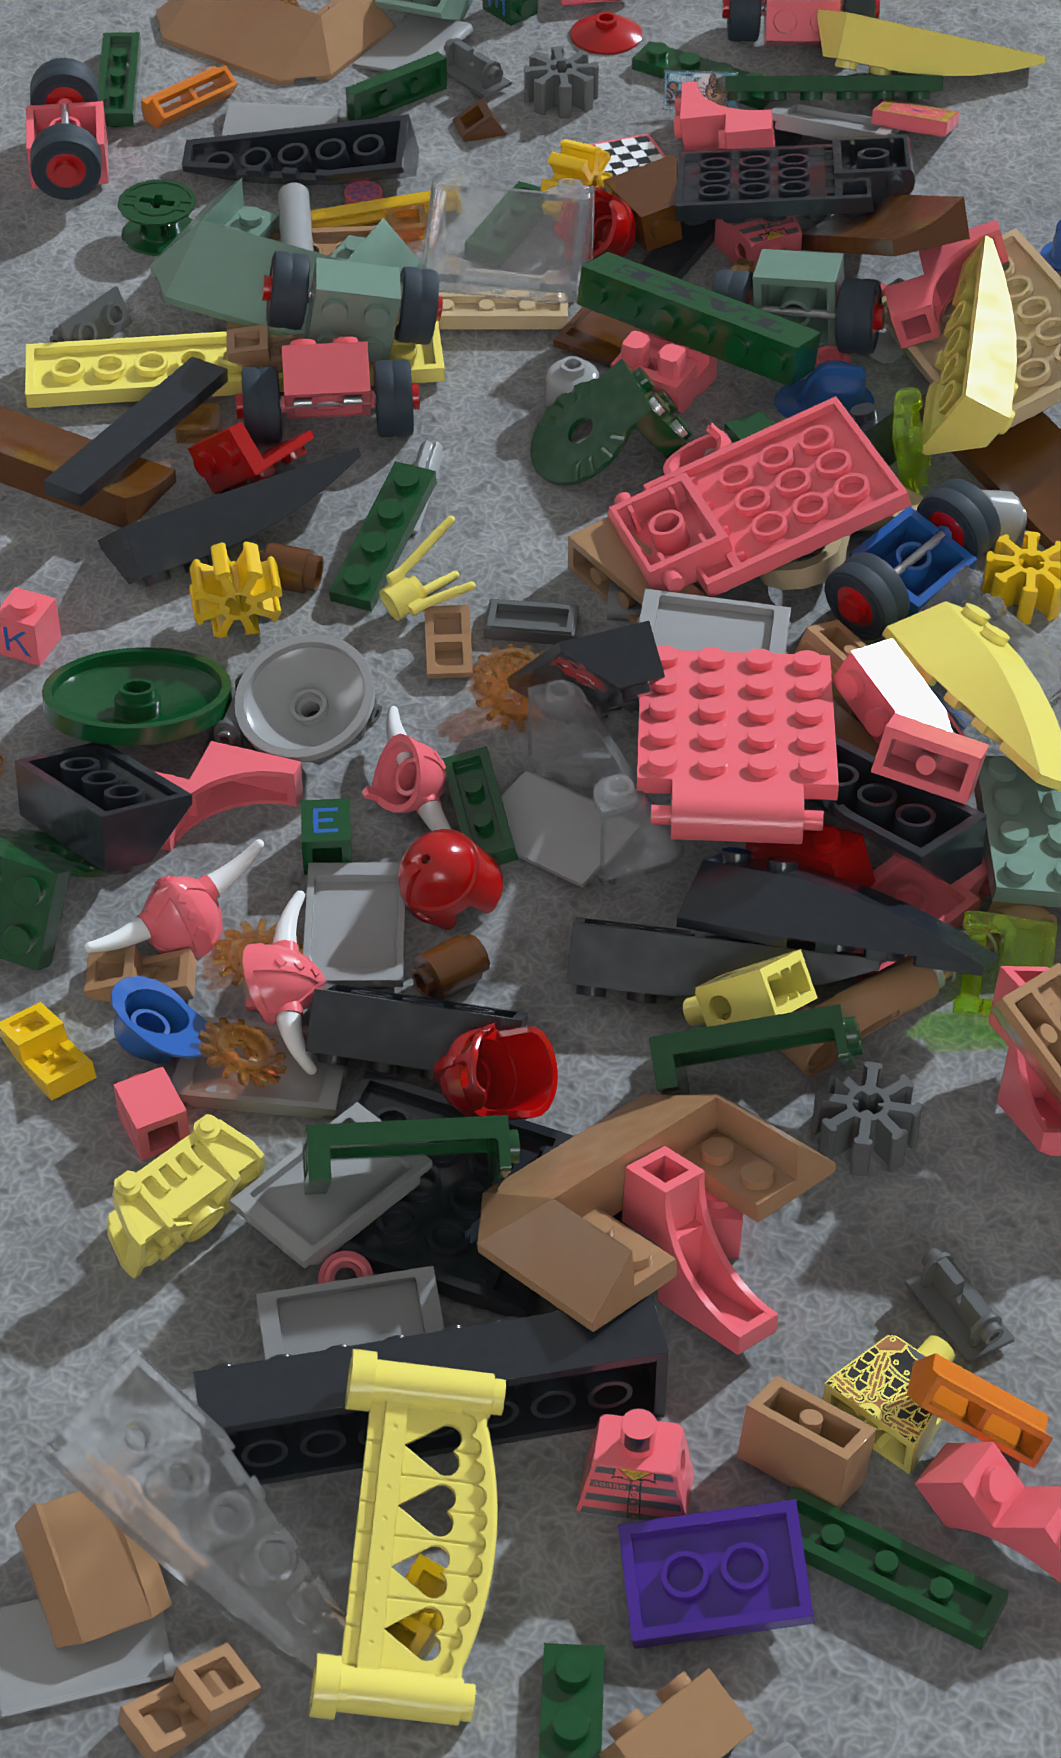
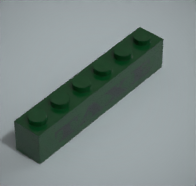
M606 252L581 267L577 305L787 386H792L815 369L821 337L820 331L610 252Z

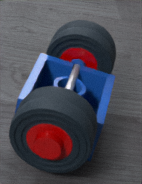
M954 478L944 481L934 491L926 495L919 503L917 511L911 506L903 510L853 550L849 558L827 577L824 587L825 596L837 620L854 635L866 640H876L883 637L882 633L886 626L945 601L953 604L967 592L977 559L989 550L1000 536V519L993 503L974 484L963 479Z

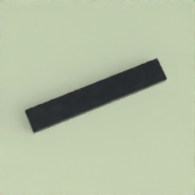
M192 356L44 480V493L82 507L228 382V369Z

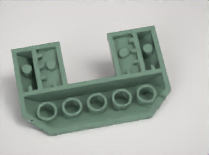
M242 178L209 202L150 264L152 275L159 282L161 294L166 304L244 327L267 324V301L261 300L263 276L270 273L272 256L275 251L308 255L310 260L309 285H312L316 257L400 267V273L402 268L407 266L421 269L420 260L384 218L366 238L348 235L331 256L270 239L280 228L279 215L263 211L257 207L244 205ZM307 303L305 320L301 330L268 326L270 334L279 337L305 333L309 303Z

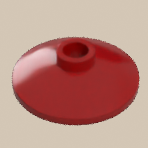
M601 12L584 17L574 23L570 30V39L574 45L586 52L613 55L635 48L642 39V30L636 22L627 17L616 15L612 12Z

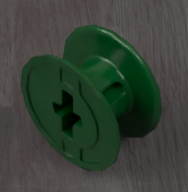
M152 179L136 183L127 188L119 196L118 200L120 213L129 220L122 229L121 238L124 244L136 253L159 256L193 220L189 217L196 206V196L192 189L183 183L168 179Z

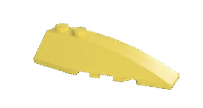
M818 10L817 15L823 56L836 59L835 67L857 71L858 64L870 66L868 74L876 76H891V71L923 75L976 76L1009 72L1045 64L1047 57L849 12Z
M988 236L982 239L962 265L952 305L956 306L946 323L943 334L949 340L944 351L938 354L935 368L941 371L938 383L933 381L929 385L926 396L919 452L925 455L987 447L998 433L1003 435L1014 420L1015 411L1012 410V403L1018 388V384L1015 383L1017 366L1016 330L1005 274L994 241Z
M945 601L886 626L882 635L886 640L893 638L927 685L935 686L936 682H939L947 690L943 699L954 709H962L974 717L971 725L981 734L1000 743L999 750L1036 783L1061 792V729L1056 716L1032 672L1019 654L1007 643L1010 637L1004 631L988 622L990 619L988 613L970 603H966L964 608Z

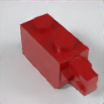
M823 823V831L804 830L802 844L746 842L745 848L750 850L752 856L756 857V859L768 861L770 856L790 857L798 860V867L820 871L860 883L867 887H871L876 882L863 835Z

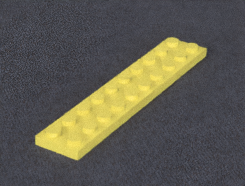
M436 321L434 334L428 345L398 342L393 337L389 360H409L412 384L445 381V366L438 321ZM227 331L26 344L27 408L140 401L192 356L228 369V382L212 396L235 395L236 393H242L241 372L242 368L245 367L228 361L226 355ZM369 363L370 386H374V363ZM278 372L279 390L284 392L283 372Z

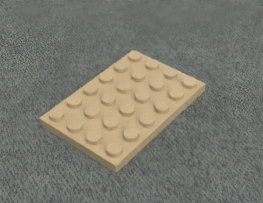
M1017 228L1002 235L1009 262L1001 265L1012 303L1017 351L1015 383L1018 384V388L1012 403V410L1015 411V416L1009 428L1061 402V277ZM884 296L882 297V305H885L886 308L884 327L900 346L890 317L887 299ZM953 299L948 304L942 317L941 337L902 349L930 384L933 381L938 383L941 371L935 368L938 354L944 351L949 340L943 334L946 323L956 306L952 305Z

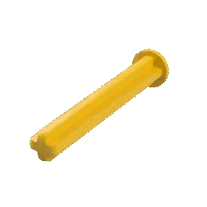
M453 182L452 187L311 210L312 228L364 226L379 223L383 218L388 222L453 210L460 214L463 212L461 190L458 182Z

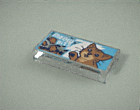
M664 70L663 110H675V98L681 97L682 83L697 81L699 91L710 101L721 106L738 109V101H728V94H716V78L739 76V72Z

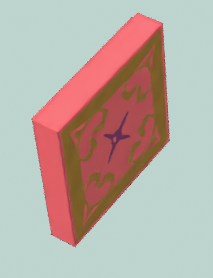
M886 99L873 109L871 123L882 127L945 137L958 125L960 112Z

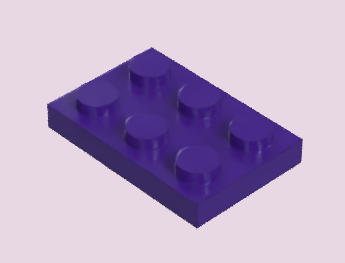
M796 1499L618 1524L631 1639L634 1649L815 1624Z

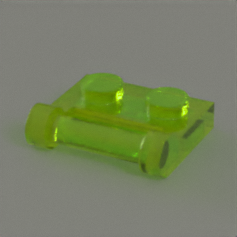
M907 387L899 390L895 395L892 438L900 482L905 488L922 495V486L929 485V466L932 461L931 455L921 453L924 451L923 429L919 409L923 405L921 392L917 388Z
M982 911L964 912L963 928L967 930V936L985 948L988 932L1001 934L1000 961L997 968L996 983L1000 966L1048 968L1053 966L1058 923ZM962 973L960 996H954L952 1013L968 1017L989 1018L993 1000L980 998L982 976Z

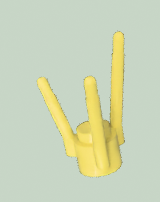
M448 516L397 569L386 575L389 585L382 588L379 594L386 610L395 620L399 621L409 614L415 616L429 607L475 589L476 584L471 581L427 597V595L459 578V572L452 571L425 586L414 575L409 578L405 576L454 524L455 518L453 516Z

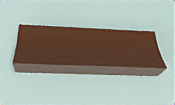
M891 195L882 202H873L874 212H869L866 216L848 218L843 214H834L827 220L802 230L801 250L895 257L970 239L964 197Z
M927 394L912 399L911 412L922 423ZM1043 411L1009 428L1003 435L998 434L987 447L951 452L987 490L1011 491L1020 499L1027 514L1025 529L1040 533L1039 543L1045 549L1054 546L1056 541L1061 542V429Z
M0 406V483L122 528L136 523L177 481L174 469L139 457L82 507L45 494L44 480L92 441V439Z

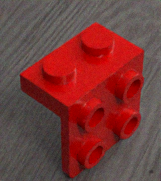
M241 421L187 448L193 458L196 471L206 480L211 491L215 494L228 487L230 490H234L268 478L276 472L275 468L283 463L288 464L305 454L307 450L304 444L315 437L311 430H308L260 454Z

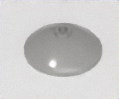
M321 634L294 636L270 646L260 653L247 667L239 681L235 694L236 719L246 739L261 753L301 762L321 759L345 747L362 731L374 707L375 682L364 657L347 642ZM319 711L317 714L307 717L310 712Z

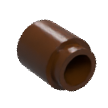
M272 542L267 545L266 550H259L260 562L266 561L270 556L275 559L281 590L305 594L306 590H318L323 574L324 561L322 556L314 555L313 550Z
M472 934L465 937L456 935L416 956L411 976L415 987L424 997L430 995L432 998L443 1000L481 980L483 973L490 968V960L485 947L476 936Z

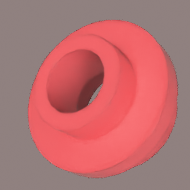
M339 1251L330 1255L322 1263L318 1272V1284L335 1281V1275L341 1268L351 1269L355 1273L356 1278L371 1276L373 1271L369 1262L362 1255L353 1251Z

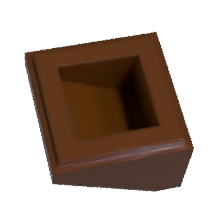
M484 98L475 102L453 119L464 142L506 135L496 114Z

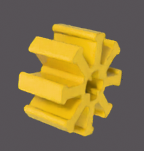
M562 140L560 142L561 153L551 152L547 160V164L551 165L554 172L553 178H543L541 182V192L550 194L542 207L544 213L552 215L553 218L560 219L566 196L586 189L588 185L599 188L604 187L603 180L612 177V173L604 172L607 163L611 160L608 151L601 150V147L577 141ZM574 209L570 211L569 219Z
M1026 531L1021 548L1009 539V535L1004 534L1000 536L995 544L994 553L988 551L986 554L979 587L980 594L991 593L987 608L993 614L1000 615V612L1013 604L1017 605L1018 611L1015 619L1017 624H1031L1034 607L1046 615L1048 621L1059 617L1061 611V542L1056 541L1054 546L1041 552L1037 550L1040 533Z
M222 542L210 548L213 566L200 563L199 559H195L189 568L192 582L189 585L193 617L198 625H202L203 621L211 619L214 637H228V630L234 620H241L245 635L260 633L257 615L271 618L272 622H276L280 617L279 597L282 596L277 563L272 556L268 557L266 561L260 562L257 544L244 542L243 551L238 560L230 561L227 555L226 544Z

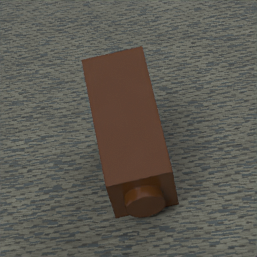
M674 154L603 180L605 191L622 199L631 208L636 221L635 241L646 252L683 239L682 221H676L675 203L678 164Z

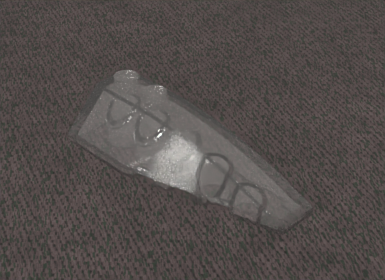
M138 1349L134 1350L72 1414L39 1453L127 1536L172 1575L234 1624L312 1679L317 1653L341 1656L346 1611L322 1575H315L299 1552L298 1548L301 1544L289 1526L282 1527L264 1500L267 1493L255 1476L251 1478L248 1476L232 1452L235 1446L226 1432Z

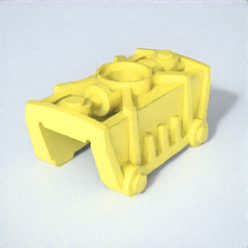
M206 1114L194 1123L190 1135L138 1172L126 1171L115 1179L112 1193L115 1210L108 1215L107 1236L121 1267L133 1279L140 1276L145 1267L153 1265L158 1259L164 1261L186 1242H194L203 1237L223 1216L233 1210L230 1207L229 1200L262 1176L264 1172L265 1154L255 1142L222 1120H218L213 1115Z

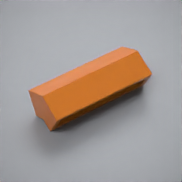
M226 65L219 68L216 66L211 67L142 99L143 119L159 129L232 95L238 83ZM213 81L212 85L205 87L197 92L193 90L208 82ZM178 96H180L181 98L180 100H177L165 107L160 106L161 104L170 101Z
M937 1353L913 1362L907 1395L919 1407L984 1442H994L1000 1451L1035 1469L1053 1439L1046 1432L1048 1414Z

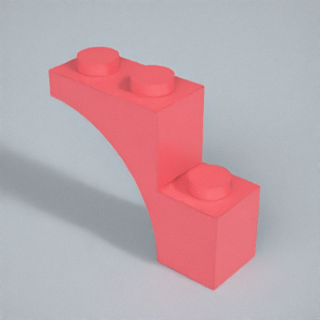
M697 81L682 83L681 97L675 98L676 116H674V131L676 140L683 139L684 151L775 147L772 109L741 110L721 106L702 95Z
M997 220L970 228V239L918 251L924 275L884 287L890 317L901 349L941 337L942 317L948 304L954 297L962 265L985 236L993 239L1001 264L1009 262Z
M211 741L190 779L156 772L191 793L193 803L161 849L172 851L176 843L192 827L208 817L228 809L253 804H282L297 807L303 795L301 761Z
M1000 966L991 1009L1001 998L1049 968ZM990 1011L989 1025L1009 1046L997 1103L1039 1152L1051 1156H1061V1104L1052 1096Z
M666 1146L626 1166L622 1222L676 1258L677 1277L658 1289L657 1301L737 1355L777 1331L778 1313L763 1303L747 1287L729 1262L718 1241L707 1207L705 1171Z
M994 1442L946 1443L914 1483L943 1525L948 1528L971 1531L994 1539L1037 1564L1061 1584V1486L1025 1487Z

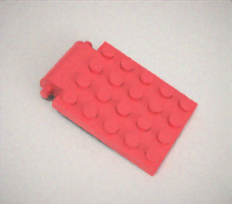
M835 396L644 484V491L631 497L627 492L618 494L614 500L615 505L609 507L608 519L651 589L669 590V592L677 593L684 586L698 581L708 597H715L799 557L810 554L838 539L851 535L877 521L890 517L910 507L911 502L908 491ZM631 533L651 549V555L643 551Z
M667 645L657 646L665 677L650 686L652 693L639 697L636 793L671 794V805H651V825H671L670 839L784 844H802L804 830L823 831V811L804 810V799L837 800L839 782L830 655H820L810 650L799 651L795 654H773L766 649H752L744 653L725 652L717 647H706L700 651L677 650Z

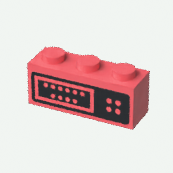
M893 638L851 651L832 678L833 685L878 746L880 745L885 726L895 713L965 736Z

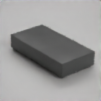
M489 599L484 625V639L554 645L558 642L574 639L579 619V606Z

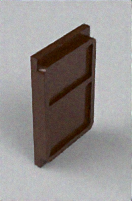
M582 307L555 337L553 347L611 365L621 353L622 343L632 331H640L641 329Z

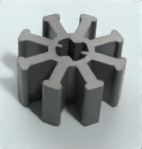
M560 46L551 47V59L539 55V52H534L529 56V66H524V102L530 103L534 101L535 113L545 115V112L553 106H559V118H571L572 105L582 109L584 113L593 109V99H598L599 65L597 61L588 63V52L579 49L576 54L566 59L564 58V47Z
M869 1061L864 1063L861 1086H858L845 1073L843 1066H839L829 1072L827 1093L822 1089H817L815 1093L811 1133L816 1135L821 1132L819 1153L833 1161V1157L852 1148L850 1174L868 1175L871 1151H874L888 1165V1171L893 1172L904 1164L906 1145H909L910 1148H916L922 1104L917 1102L911 1105L914 1083L906 1075L902 1074L899 1076L898 1081L884 1089H880L883 1067L881 1063Z

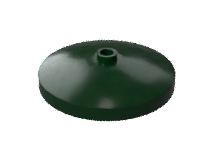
M156 647L108 650L78 658L55 670L46 679L42 688L43 711L47 721L54 728L80 740L123 746L165 743L198 734L221 721L232 702L231 679L227 671L218 663L204 656L183 650Z

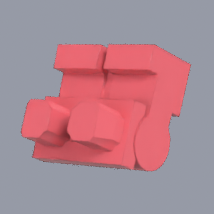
M642 329L640 331H632L622 343L621 353L611 363L612 367L619 360L623 359L634 371L641 367L655 384L653 390L656 393L664 390L678 408L676 412L683 413L692 404L694 398L700 396L717 378V358Z

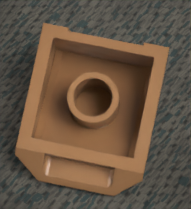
M103 1478L98 1484L43 1504L34 1503L15 1524L20 1549L56 1648L85 1644L152 1619L172 1606L157 1558L129 1484Z

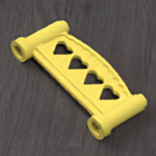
M352 1350L345 1409L369 1412L345 1627L341 1656L316 1654L311 1685L309 1717L334 1720L336 1712L455 1726H458L460 1721H472L476 1685L464 1683L462 1670L467 1662L482 1620L494 1567L498 1522L497 1485L487 1421L490 1414L502 1415L506 1380L496 1379L492 1373L378 1360L377 1352ZM442 1427H453L461 1436L460 1446L453 1451L458 1459V1470L450 1476H443L406 1447V1445ZM445 1486L449 1488L455 1497L454 1506L447 1511L452 1520L451 1532L442 1537L431 1534L400 1508L399 1505L435 1487ZM430 1547H440L447 1553L449 1559L447 1568L440 1573L445 1580L446 1590L438 1598H429L392 1567ZM431 1608L436 1610L442 1618V1627L434 1635L440 1648L438 1656L430 1661L419 1659L385 1629L423 1609Z

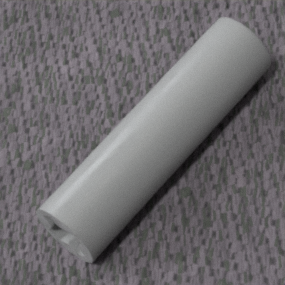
M288 183L278 193L281 242L314 251L309 191L302 184Z

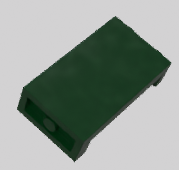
M841 1004L649 1037L656 1087L661 1094L690 1093L686 1066L836 1041L838 1058L845 1070L856 1069L854 1056L864 1054L858 1023H856L855 1016L847 1017Z
M508 1115L306 1125L302 1138L304 1194L327 1193L332 1181L331 1161L484 1153L488 1158L489 1184H497L504 1180L513 1170L514 1163H519L520 1161L519 1133L517 1129L509 1130Z

